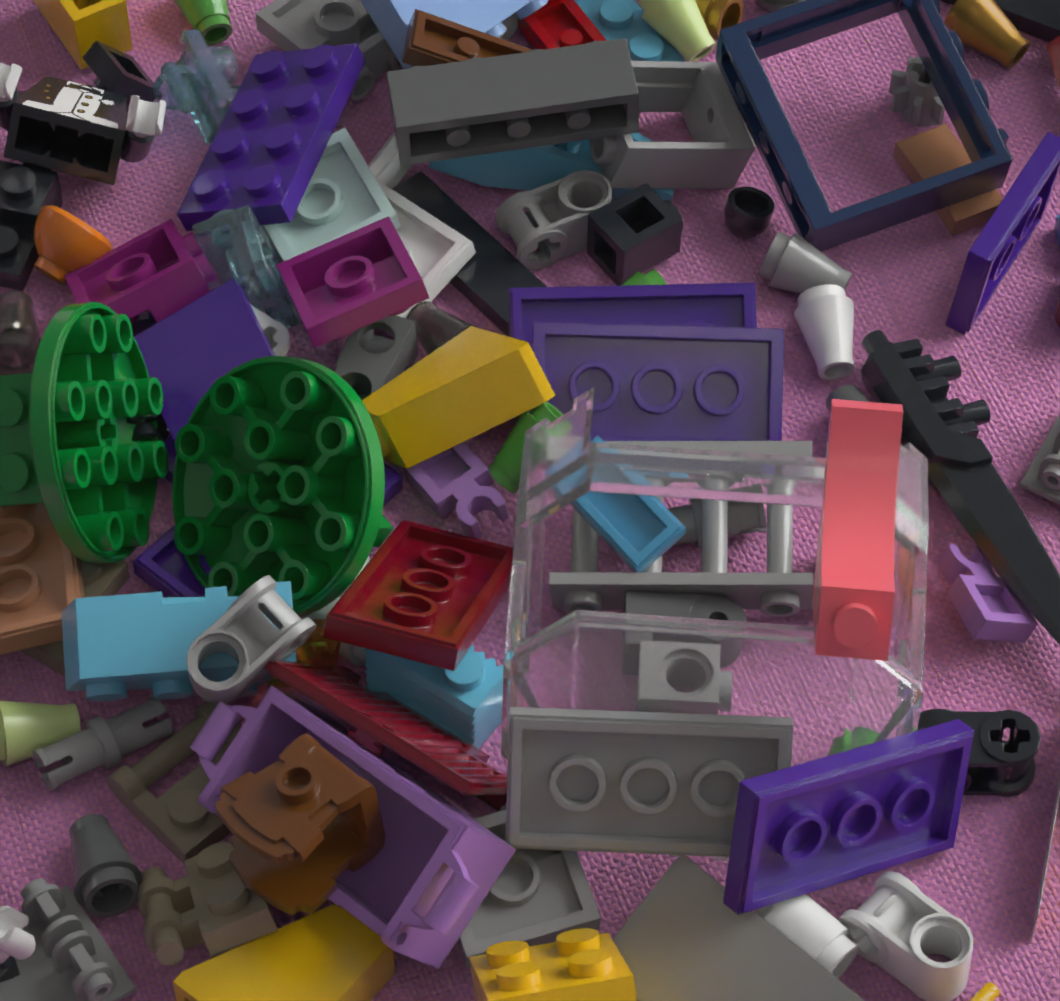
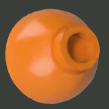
M54 205L41 208L34 227V243L39 258L33 266L52 280L65 285L67 280L64 275L92 263L105 253L113 250L112 243L105 236L76 216Z

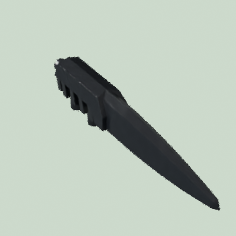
M882 331L870 332L862 341V345L869 355L861 369L862 381L866 389L877 403L902 404L901 444L927 484L937 488L957 519L993 567L1060 645V574L1023 511L993 466L992 455L982 440L977 438L979 433L977 426L989 423L991 416L987 403L983 399L962 404L959 398L947 399L950 386L948 382L961 377V366L955 356L952 355L933 360L930 354L921 356L923 346L918 339L892 343L889 342Z

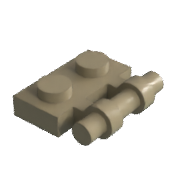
M231 842L212 844L202 850L199 855L184 860L187 875L174 881L167 878L166 872L161 868H148L142 873V883L139 885L136 897L139 911L146 919L143 926L146 945L152 953L156 954L159 963L166 966L175 965L183 959L185 950L202 943L206 944L212 957L278 930L271 904L254 893L232 867L229 854L234 848Z

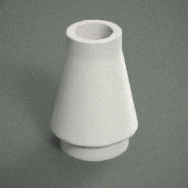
M825 284L809 288L799 295L797 299L798 307L794 312V318L817 365L818 375L825 380L847 377L855 370L853 361L854 302L846 296L845 290L838 285Z

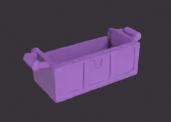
M271 685L257 708L241 705L230 706L220 700L190 746L192 750L198 753L200 763L210 779L199 795L198 803L209 812L218 815L215 804L221 799L222 786L249 771L256 774L278 761L279 755L299 736L303 734L311 735L323 748L375 787L386 836L383 848L372 860L353 873L349 869L346 870L335 880L337 882V890L328 899L338 907L348 911L380 935L382 942L393 951L439 969L516 849L383 754L381 756L376 755L347 737L346 735L349 730L324 712ZM243 716L247 720L216 765L213 760Z

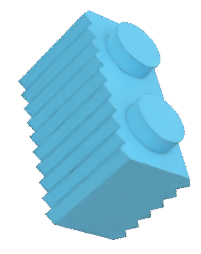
M473 645L470 646L455 671L364 648L366 653L364 659L367 660L364 665L367 667L365 674H367L365 680L368 682L366 685L367 689L372 692L390 694L478 749L507 716L506 665L496 666L495 658L485 659L484 651L474 652Z

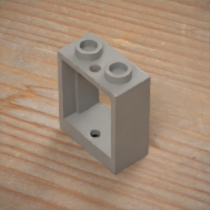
M632 61L639 92V112H681L693 142H634L631 134L589 139L592 158L599 165L602 175L609 180L611 188H638L647 183L651 188L733 189L755 148L717 62Z

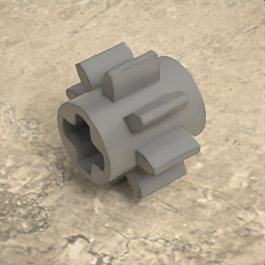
M920 57L908 58L906 72L892 71L889 93L893 95L891 110L892 112H901L902 117L914 126L942 125L945 108Z

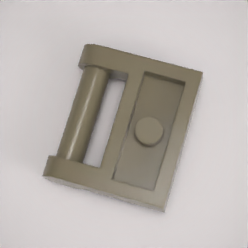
M207 701L195 709V718L135 765L131 768L122 765L107 777L108 786L115 797L183 864L184 860L199 855L202 850L212 844L219 843L231 833L219 815L209 812L198 803V797L210 779L200 764L157 799L147 788L195 752L190 746L217 706V704ZM238 724L213 760L216 765L241 729Z

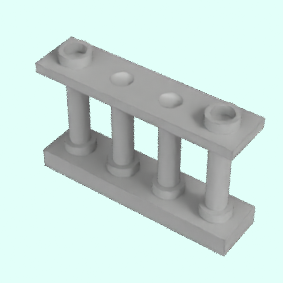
M553 441L554 473L591 441ZM604 441L662 503L663 496L668 494L669 491H696L702 495L701 572H662V556L644 572H597L598 533L573 508L571 572H549V588L553 609H564L565 612L575 616H593L601 613L603 609H624L626 591L721 596L738 603L743 610H760L763 614L774 617L791 616L798 613L799 610H812L813 573H793V495L799 491H812V441ZM734 491H761L764 495H767V573H727L728 495H731Z

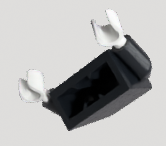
M0 62V127L8 131L3 156L5 158L115 185L120 159L131 163L143 160L150 151L154 137L161 136L166 101L148 102L140 100L137 95H132L127 115V98L123 95L55 77H44L30 89L18 92L16 86L23 70L22 67L14 63L9 66Z

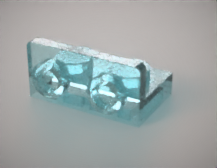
M249 205L235 210L220 211L210 219L192 226L197 243L223 283L234 278L242 289L246 290L252 306L261 312L265 311L266 315L281 322L286 328L300 324L297 312L276 266L282 260Z

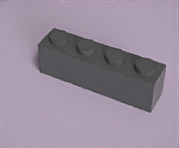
M626 38L592 41L587 44L545 50L535 49L523 53L487 58L479 57L466 61L430 66H414L408 69L387 71L390 108L400 166L639 132V92Z

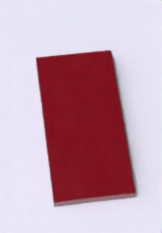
M403 520L326 615L323 637L455 671L518 576L523 552L517 548Z

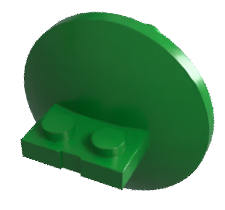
M98 302L67 305L53 316L46 327L37 351L33 373L0 376V506L44 503L54 528L66 547L77 558L90 564L122 561L130 556L137 546H145L149 539V522L155 504L158 479L165 478L169 468V457L165 444L158 437H144L138 441H133L132 435L136 425L129 424L126 421L129 417L159 415L163 408L162 386L156 377L149 378L142 353L133 336L131 322L126 314H117L110 307ZM155 420L151 422L153 426L158 430L157 421Z
M267 356L247 361L233 368L213 383L192 412L187 425L183 426L176 436L175 449L177 455L172 484V504L176 527L174 541L177 549L184 554L190 569L204 589L226 586L228 597L240 596L255 582L270 575L276 582L291 581L293 610L299 617L307 616L324 608L341 595L362 569L372 547H380L394 529L382 514L385 492L384 462L381 445L372 418L353 388L334 371L319 363L295 357ZM199 556H205L207 564L212 568L209 576L202 570Z

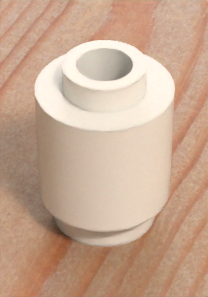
M807 894L762 907L756 911L757 914L838 979L845 973L858 953L859 946L849 939L850 930Z

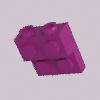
M389 216L276 265L294 308L314 348L330 341L342 340L351 335L355 330L385 317L402 314L411 306L429 299L424 282Z
M172 219L105 253L92 263L64 275L76 304L87 302L102 303L110 307L117 314H126L131 325L136 322L140 313L150 309L158 323L221 285L193 232L181 237Z

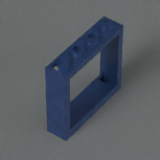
M806 0L721 29L719 32L715 60L797 234L820 252L1001 188L1004 185L1013 161L1006 146L1009 136L1003 128H996L988 112L989 100L986 90L979 79L972 80L964 64L965 56L961 40L954 30H947L939 14V0ZM898 13L972 163L831 212L760 60Z

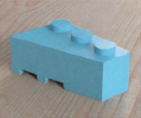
M291 581L277 582L275 591L293 609ZM223 586L205 588V597L163 598V593L160 591L75 598L61 612L66 691H86V699L89 701L124 699L127 697V690L152 689L153 698L180 699L193 696V687L190 682L186 660L189 647L198 636L227 612L239 596L228 597L227 587ZM296 651L285 661L296 662ZM222 652L213 653L203 661L200 672L210 681H226L235 674L239 664L229 654ZM267 672L245 691L241 697L258 694V686H262L274 678V676Z

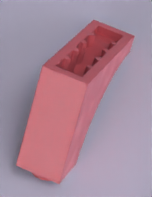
M840 399L831 400L812 596L815 655L888 661L895 597L894 537L903 422L902 404Z

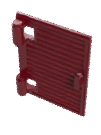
M274 660L272 663L268 661L265 668L269 670V674L353 725L355 729H349L346 736L372 753L381 756L384 748L381 747L383 744L463 795H473L498 811L507 803V773H501L487 764L490 755L467 743L390 694L370 692L360 686L358 682L361 676L347 667Z

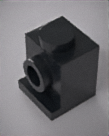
M645 183L588 214L587 254L617 286H620L637 271L642 273L680 252L681 232L683 230L682 217L672 202L662 200Z

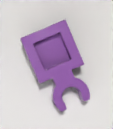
M465 442L408 469L403 467L407 480L441 518L456 509L461 528L469 537L478 539L482 536L478 522L474 517L480 511H492L502 522L509 518L501 493L489 487L493 484L489 469Z
M949 544L938 561V568L942 575L952 583L947 594L973 639L1025 643L1038 625L1029 609L1003 578L994 576L991 571L993 565L978 546L974 548L968 559H966L956 544Z

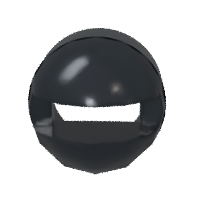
M735 188L729 193L724 209L725 225L737 237L742 239L754 238L757 234L763 233L770 224L775 207L774 201L767 193L757 188Z

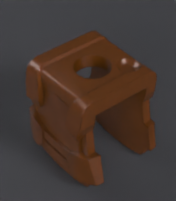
M303 734L295 739L279 755V760L256 774L249 771L222 786L221 799L215 804L217 814L234 834L230 837L234 850L229 854V859L235 872L254 893L288 914H295L298 911L313 914L337 890V882L335 880L343 872L349 869L353 873L363 867L381 851L385 844L386 836L375 787L323 748L309 734Z

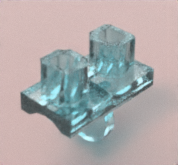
M183 30L181 40L184 44V52L176 63L167 62L161 67V74L153 84V93L158 102L160 100L166 101L167 110L180 109L183 113H190L205 143H212L240 85H229L233 84L237 72V59L230 46L208 47L199 30Z

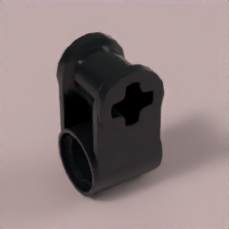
M930 709L917 713L910 719L908 733L956 719L961 720L974 729L963 795L1011 797L1023 793L1032 784L1036 768L1033 758L1039 750L1041 735L1037 724L1031 717L1012 710L973 712ZM1008 727L1010 728L1009 739L1004 741L1002 740L1003 732ZM1006 767H1012L1011 778L1006 780Z

